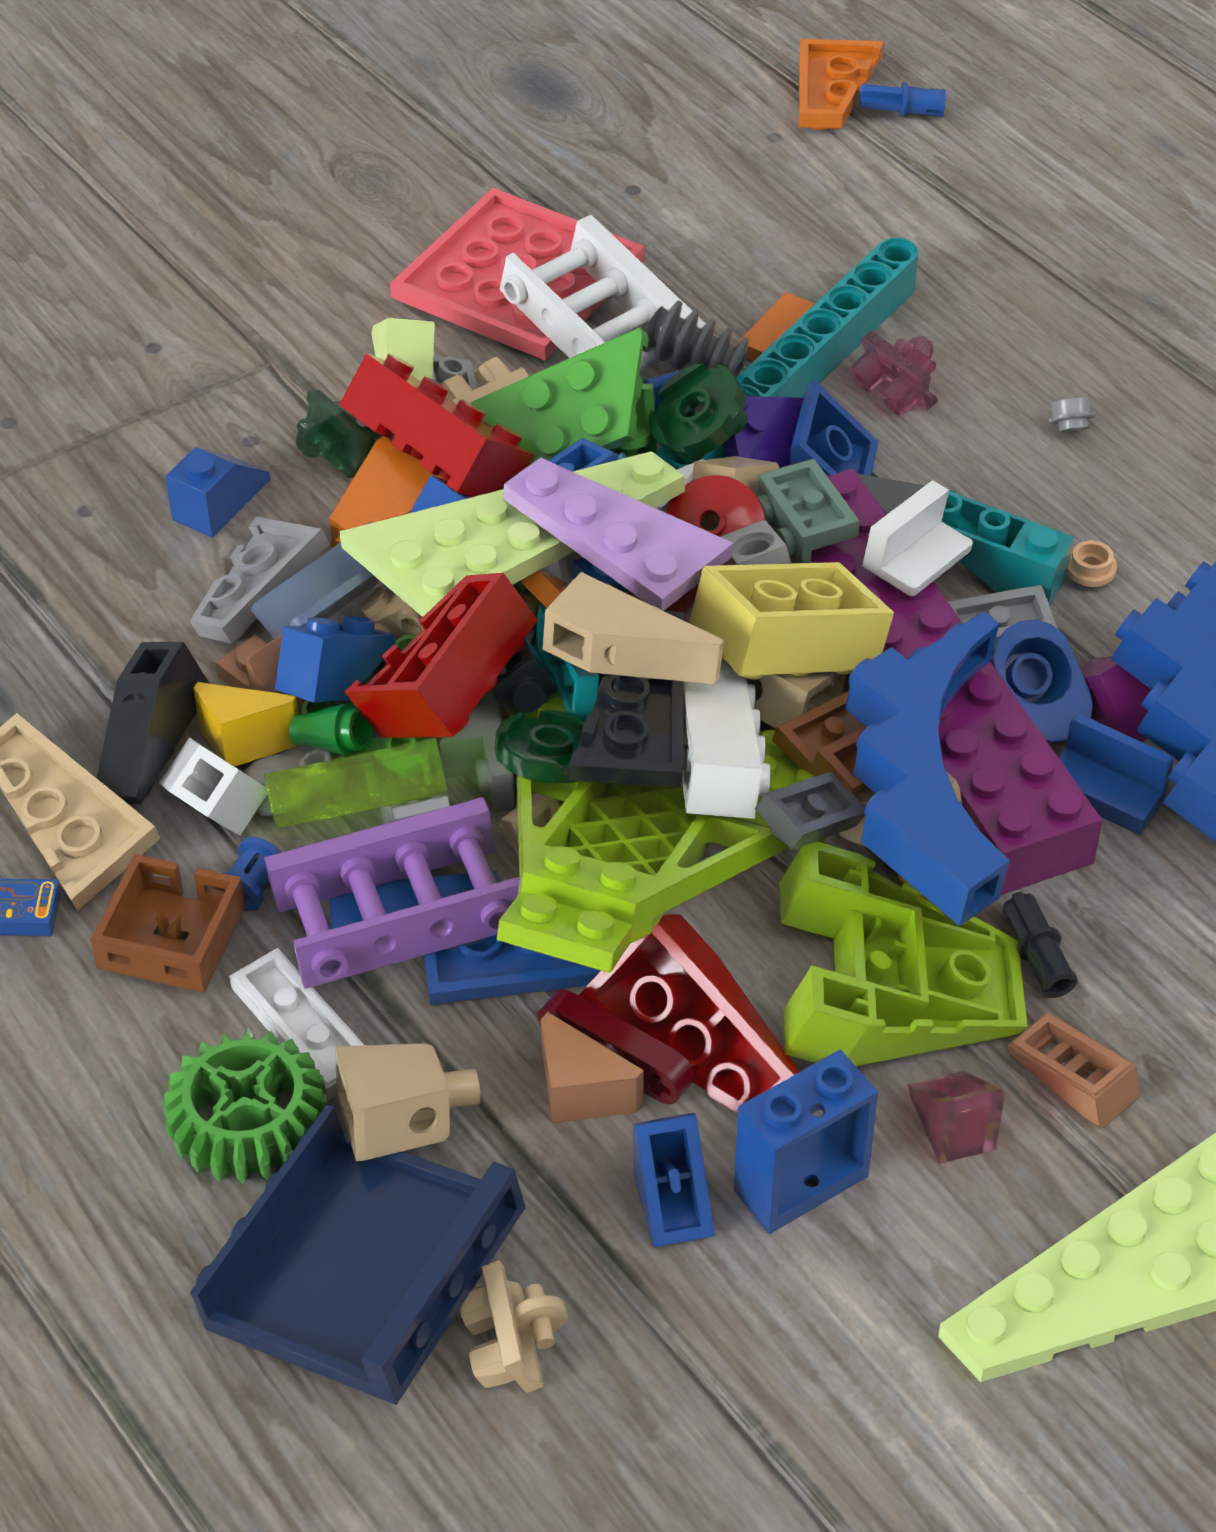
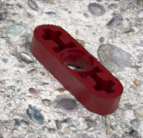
M565 989L557 990L537 1013L540 1027V1019L549 1012L644 1070L643 1093L661 1103H676L695 1079V1073L691 1064L678 1051L574 992Z

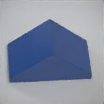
M688 1113L634 1123L633 1174L652 1245L659 1247L715 1236L696 1114Z

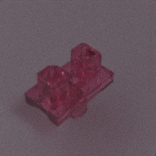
M870 330L861 338L865 353L850 367L854 380L859 386L868 392L872 391L885 378L891 383L880 393L884 403L898 416L904 414L917 403L926 410H929L938 402L937 396L929 391L930 374L936 368V362L931 359L934 350L930 340L924 336H916L909 341L900 338L893 346L873 330Z

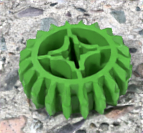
M247 1028L242 1039L232 1040L223 1031L219 1045L213 1047L201 1041L198 1049L199 1057L182 1055L181 1071L170 1073L169 1091L164 1093L163 1099L166 1132L171 1137V1140L174 1141L175 1150L180 1154L181 1159L190 1158L191 1165L197 1173L211 1167L212 1175L220 1182L229 1172H236L237 1179L244 1185L250 1172L260 1171V1174L268 1181L272 1173L271 1167L277 1164L283 1166L298 1145L300 1136L305 1135L307 1132L306 1128L315 1122L326 1105H328L327 1097L323 1094L326 1091L324 1078L320 1074V1070L315 1069V1062L311 1058L310 1053H299V1048L293 1039L279 1044L278 1038L271 1030L261 1040L255 1039L252 1032ZM282 1090L292 1097L285 1110L277 1106L276 1096ZM208 1101L215 1106L213 1107L214 1115L206 1122L200 1116V1112Z

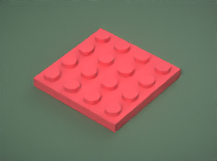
M492 188L390 283L391 298L546 361L558 347L515 304L510 303L503 292L499 290L506 256L514 253L533 270L569 252L578 220ZM612 234L640 262H644L645 246ZM579 267L546 285L561 299H564L597 281L585 269ZM606 299L580 311L577 315L585 321Z

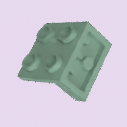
M815 459L758 475L757 498L762 505L765 520L787 545L791 564L811 563L812 550L859 537V519Z

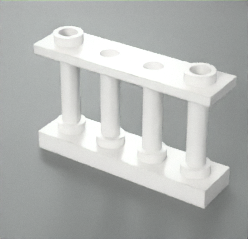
M592 215L577 221L569 252L533 270L514 253L506 256L499 289L510 303L515 304L569 358L628 333L639 326L646 328L655 312L661 306L668 310L675 302L681 301ZM579 267L585 269L597 281L564 299H561L546 285ZM610 296L628 310L594 329L590 328L577 315L580 311ZM682 302L680 317L685 319L692 310ZM698 317L697 327L702 328L706 323ZM656 347L649 352L642 351L640 372L661 362L655 356Z

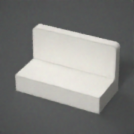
M932 480L871 526L862 567L909 596H915L971 551L973 541L941 522L949 490Z

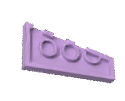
M539 458L504 484V500L645 603L655 606L662 611L666 610L699 584L703 566L723 565L732 557L733 542L543 458Z

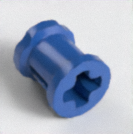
M247 837L237 849L238 858L228 872H222L241 877L246 905L244 912L258 910L264 900L263 890L269 882L264 857L281 853L275 845L265 839Z

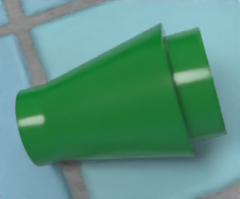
M347 702L308 714L294 715L290 722L289 734L291 741L296 746H308L352 757L357 755L359 751H365L369 748L373 740L374 729L352 702Z

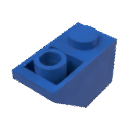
M344 616L343 623L341 624L331 619L310 617L307 618L306 625L284 626L275 690L313 703L350 700L345 691L356 680L362 684L367 680L383 658L381 656L394 645L395 635L375 629L374 620L360 616Z

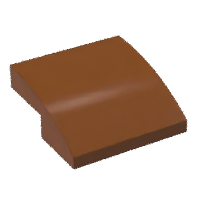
M848 691L777 726L772 741L793 762L816 777L832 771L847 789L854 794L867 787L853 775L858 750L856 747L857 740L867 727L845 710Z

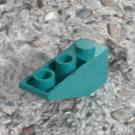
M949 491L941 522L973 541L971 551L959 561L996 592L1042 585L1049 606H1051L1066 579L1075 537Z

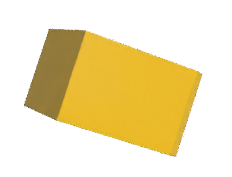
M197 682L193 687L201 734L216 755L234 767L298 747L293 744L289 734L291 719L294 715L299 714L296 696Z

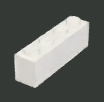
M724 661L721 662L720 677L716 684L684 681L682 784L686 813L755 819V807L757 806L758 797L763 798L769 792L770 764L764 763L765 737L759 736L760 711L754 710L755 685L747 684L746 678L736 674L732 667Z

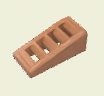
M1049 1012L1007 1045L1008 1052L1012 1057L1078 1113L1100 1128H1104L1139 1097L1140 1089L1136 1064ZM1053 1040L1059 1043L1046 1054L1040 1052ZM1072 1055L1075 1056L1073 1059H1071V1060H1070L1067 1064H1065L1064 1066L1061 1065V1064H1062L1065 1060H1067L1070 1056H1072ZM1092 1070L1093 1073L1084 1079L1083 1076Z

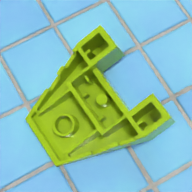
M819 841L800 848L779 882L781 924L832 938L834 971L812 965L784 1007V1055L817 1063L841 1049L855 1066L1019 1035L1025 1031L1028 1025L1020 955L1017 951L1018 940L976 917H972L961 926L957 925L938 907L921 898V893L906 880L902 886H899L872 871L876 862L859 853Z

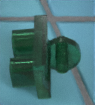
M320 390L308 391L306 397L308 402L307 416L301 419L296 426L298 430L296 437L298 450L309 458L323 455L348 479L354 478L375 442L383 435L376 433L368 426L361 427L356 422V417L339 406L340 401L333 402Z

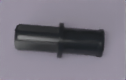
M1021 891L1012 894V898L1004 903L1003 911L1019 941L1017 951L1020 957L1026 961L1029 960L1046 997L1056 998L1069 993L1075 988L1078 980L1059 946L1062 938L1058 930L1049 927L1034 895L1030 893L1023 894Z

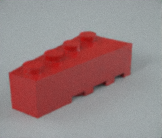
M366 353L339 403V406L376 433L391 438L394 434L395 436L391 441L393 446L401 452L421 460L420 466L431 474L440 475L447 479L446 485L455 492L470 497L503 490L504 484L527 468L535 456L519 445L523 437L499 423H496L494 428L483 422L486 415L485 412L461 399L458 404H455L446 398L450 392L448 388L426 376L423 377L422 381L411 375L414 369L411 364L388 353L385 360Z

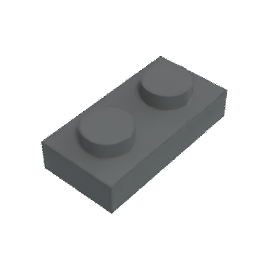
M832 771L768 792L755 807V810L769 824L771 832L779 840L785 842L791 850L856 827L865 816V807Z

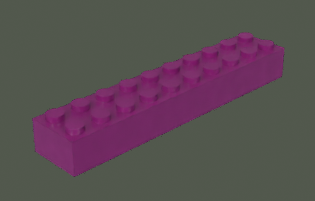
M854 469L827 476L860 521L859 537L812 550L811 563L840 562L894 612L883 652L893 647L908 659L916 649L920 647L927 648L944 637L954 625L962 623V621L934 582L930 583L915 596H909L862 567L871 526L885 517L886 514ZM989 662L962 685L946 706L939 722L938 734L943 766L946 772L955 778L959 785L963 808L979 831L1010 860L1001 895L1094 864L1102 819L994 666Z

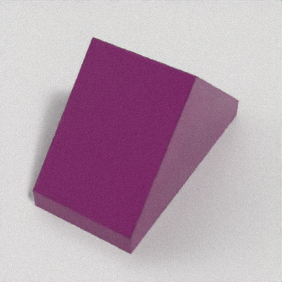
M1112 656L1095 658L1081 666L1080 669L1089 687L1093 703L1090 719L1140 742L1148 739L1136 729L1149 712L1141 704L1152 689L1112 661Z

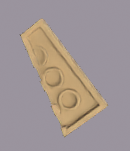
M18 713L0 726V789L78 912L128 868L134 854H144L161 838L152 823Z

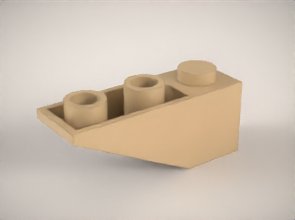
M582 572L545 610L543 650L590 673L716 684L719 680L724 646L723 639Z

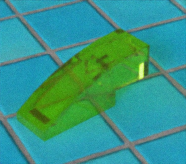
M423 738L264 773L275 828L351 814L448 792L436 738Z

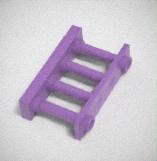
M483 797L264 857L278 913L298 908L307 934L306 937L293 940L304 989L498 934L499 919L518 896L520 878L516 877L498 883L494 878L485 855L495 852L490 811ZM463 861L474 889L441 898L430 870ZM408 877L419 905L386 914L375 886ZM353 892L363 921L330 930L320 901Z

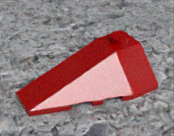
M681 914L663 915L651 934L629 945L611 973L600 971L579 994L584 999L682 1054L694 1070L695 1079L693 1083L706 1090L709 1097L738 1113V1106L799 1073V1070L789 1056L784 1055V1049L719 956Z

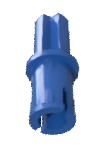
M903 82L901 87L864 84L860 87L858 102L862 108L898 111L899 117H904L905 114H920L942 118L945 109L946 90L908 86L907 82Z

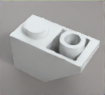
M188 738L159 782L169 792L239 836L270 791V789L191 738Z

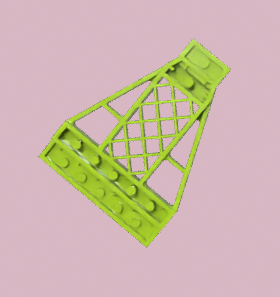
M553 692L550 694L547 702L538 710L526 713L525 719L539 718V711L557 710L566 712L557 693ZM759 730V736L765 737L764 763L770 764L769 792L815 777L793 762L772 741L776 730ZM517 775L520 881L518 896L499 919L497 940L611 973L629 945L651 934L666 911L789 847L771 832L769 824L757 811L755 819H734L726 816L686 813L682 783L681 788L582 781L573 783H543ZM531 792L565 801L545 827H537L532 823ZM758 797L757 805L761 801V797ZM823 838L818 841L825 842L826 838ZM711 843L729 847L699 862Z

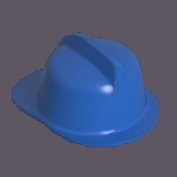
M1036 619L1019 621L1005 629L995 645L993 654L994 668L1045 740L1050 743L1067 741L1070 721L1076 714H1082L1091 718L1093 706L1089 687L1065 635L1052 624Z

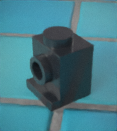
M525 638L523 648L510 658L505 667L520 656H522L523 660L504 674H499L497 676V683L491 690L510 716L520 712L530 713L538 710L547 702L550 694L558 689L552 678V671L527 638Z

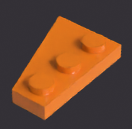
M800 39L798 128H812L814 130L842 129L859 99L861 85L868 83L883 57L884 41Z

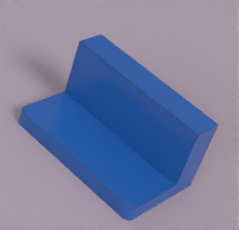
M1076 714L1070 721L1066 748L1058 757L1100 817L1138 835H1141L1166 799L1169 785L1168 776L1172 771L1174 762L1171 755L1082 714Z

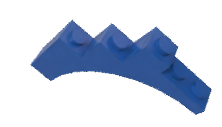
M1203 561L1185 585L1190 590L1187 596L1178 591L1167 605L1156 598L1143 614L1134 609L1127 616L1115 633V636L1121 639L1122 642L1111 657V660L1152 689L1141 704L1149 712L1136 730L1179 761L1168 776V779L1176 785L1163 803L1216 842V562L1210 566Z
M984 611L964 624L957 623L944 637L927 648L920 647L916 649L908 659L891 647L873 659L868 658L860 662L849 678L850 688L845 709L867 727L857 740L856 747L858 750L853 775L876 793L869 800L864 810L866 817L861 842L959 926L1000 898L1010 862L979 831L957 799L943 766L938 734L939 722L946 706L962 685L991 661L1000 623Z

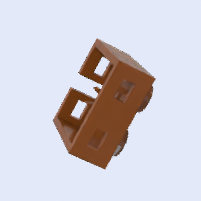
M134 854L90 939L96 967L102 970L205 993L246 906L241 877L196 868L194 878L198 900L182 897L184 891L178 863ZM153 874H158V875H162V876H167V877H169V879H168V878H164V877H160V876H155V875H153ZM208 886L225 889V891L209 888ZM157 930L160 931L161 936L155 935ZM182 934L187 935L186 941L180 940Z

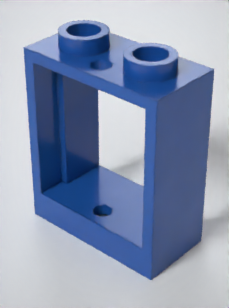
M841 1049L738 1106L734 1192L769 1234L869 1177L878 1091ZM818 1110L823 1111V1116L820 1117L812 1114ZM807 1180H815L818 1183V1185L815 1187H808L807 1185H805L804 1182Z

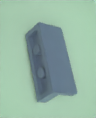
M340 542L257 600L250 610L275 639L283 634L284 626L306 625L307 618L310 617L328 619L376 585L380 580L341 548Z

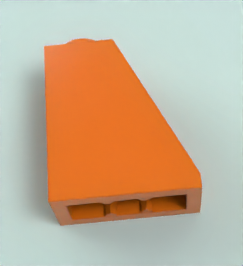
M382 436L375 442L329 517L332 538L331 549L341 542L339 531L366 525L370 521L374 523L409 514L430 475L444 480L447 479L440 475L431 474L420 466L421 460L401 452L391 444L392 440Z

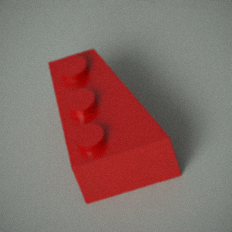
M504 573L466 575L418 621L424 629L402 651L398 646L393 645L381 656L387 665L366 685L356 680L345 693L380 738L454 737L468 724L469 715L482 697L494 688L498 680L497 676L510 658L523 648L526 636L538 619Z

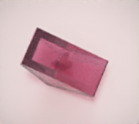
M965 1071L908 1084L911 1100L939 1164L996 1150L1004 1107L1002 1088Z

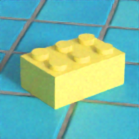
M840 562L703 566L689 623L723 639L722 658L732 667L736 674L744 678L760 679L764 675L773 674L807 676L809 673L836 672L849 675L863 660L873 659L883 653L894 612Z

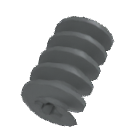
M679 300L668 310L661 306L655 312L645 329L649 342L648 348H643L644 352H649L656 347L655 356L660 361H666L673 355L672 366L678 371L688 365L703 363L708 369L718 368L717 364L728 368L735 377L740 374L747 358L748 338L744 337L736 346L730 345L732 329L727 328L717 338L713 335L716 321L712 318L702 328L697 327L699 311L693 310L685 319L681 318L683 303Z

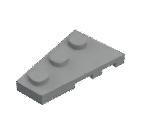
M256 516L249 526L253 535L247 546L237 545L230 556L234 564L232 570L228 575L214 581L190 619L198 636L230 644L244 636L249 631L251 624L257 619L250 610L254 603L315 561L330 545L321 528Z

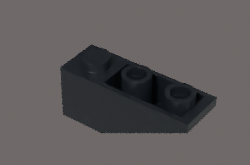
M141 642L117 679L97 779L127 804L141 805L189 724L197 714L193 687L197 682L209 683L184 642Z

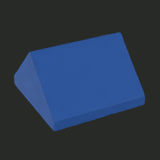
M815 380L807 384L791 446L790 465L815 459L827 476L854 469L857 474L871 476L879 441Z

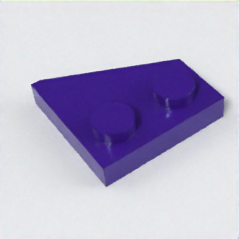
M746 396L744 410L748 414V422L740 433L731 435L724 442L726 456L775 462L779 468L790 466L791 446L804 398Z

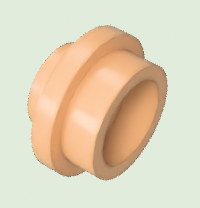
M1088 540L1080 542L1071 552L1067 575L1074 582L1086 587H1099L1108 584L1114 579L1117 571V562L1113 551L1108 545L1099 541Z

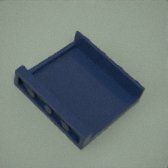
M326 1105L315 1122L306 1128L307 1132L305 1135L300 1136L298 1145L280 1170L270 1176L264 1192L247 1215L235 1224L230 1238L212 1263L204 1267L199 1273L190 1294L206 1330L397 1405L483 1274L482 1266L488 1265L526 1207L515 1169L496 1162H492L482 1179L405 1152L356 1162L348 1133L343 1131L335 1107Z

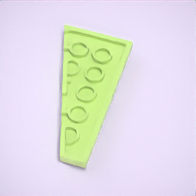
M652 451L573 471L653 508L685 492L684 475ZM504 489L339 531L341 548L422 617L466 575L504 573L513 585L574 552L569 546L504 500Z
M1216 1133L940 1323L938 1337L980 1382L1052 1361L1054 1354L1085 1344H1089L1092 1349L1114 1342L1115 1335L1142 1327L1145 1332L1216 1311Z

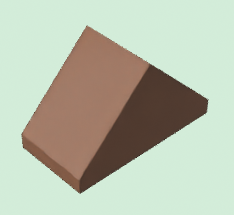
M547 1012L540 1019L541 1049L552 1123L637 1113L643 1106L644 1070Z

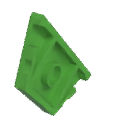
M640 327L476 399L471 404L486 413L483 420L492 428H494L496 423H499L523 437L519 445L535 455L530 465L539 458L549 461L581 438L607 450L615 449L635 439L638 418L635 408L637 401L641 398L643 377L639 375L643 348H648L649 338L647 332Z

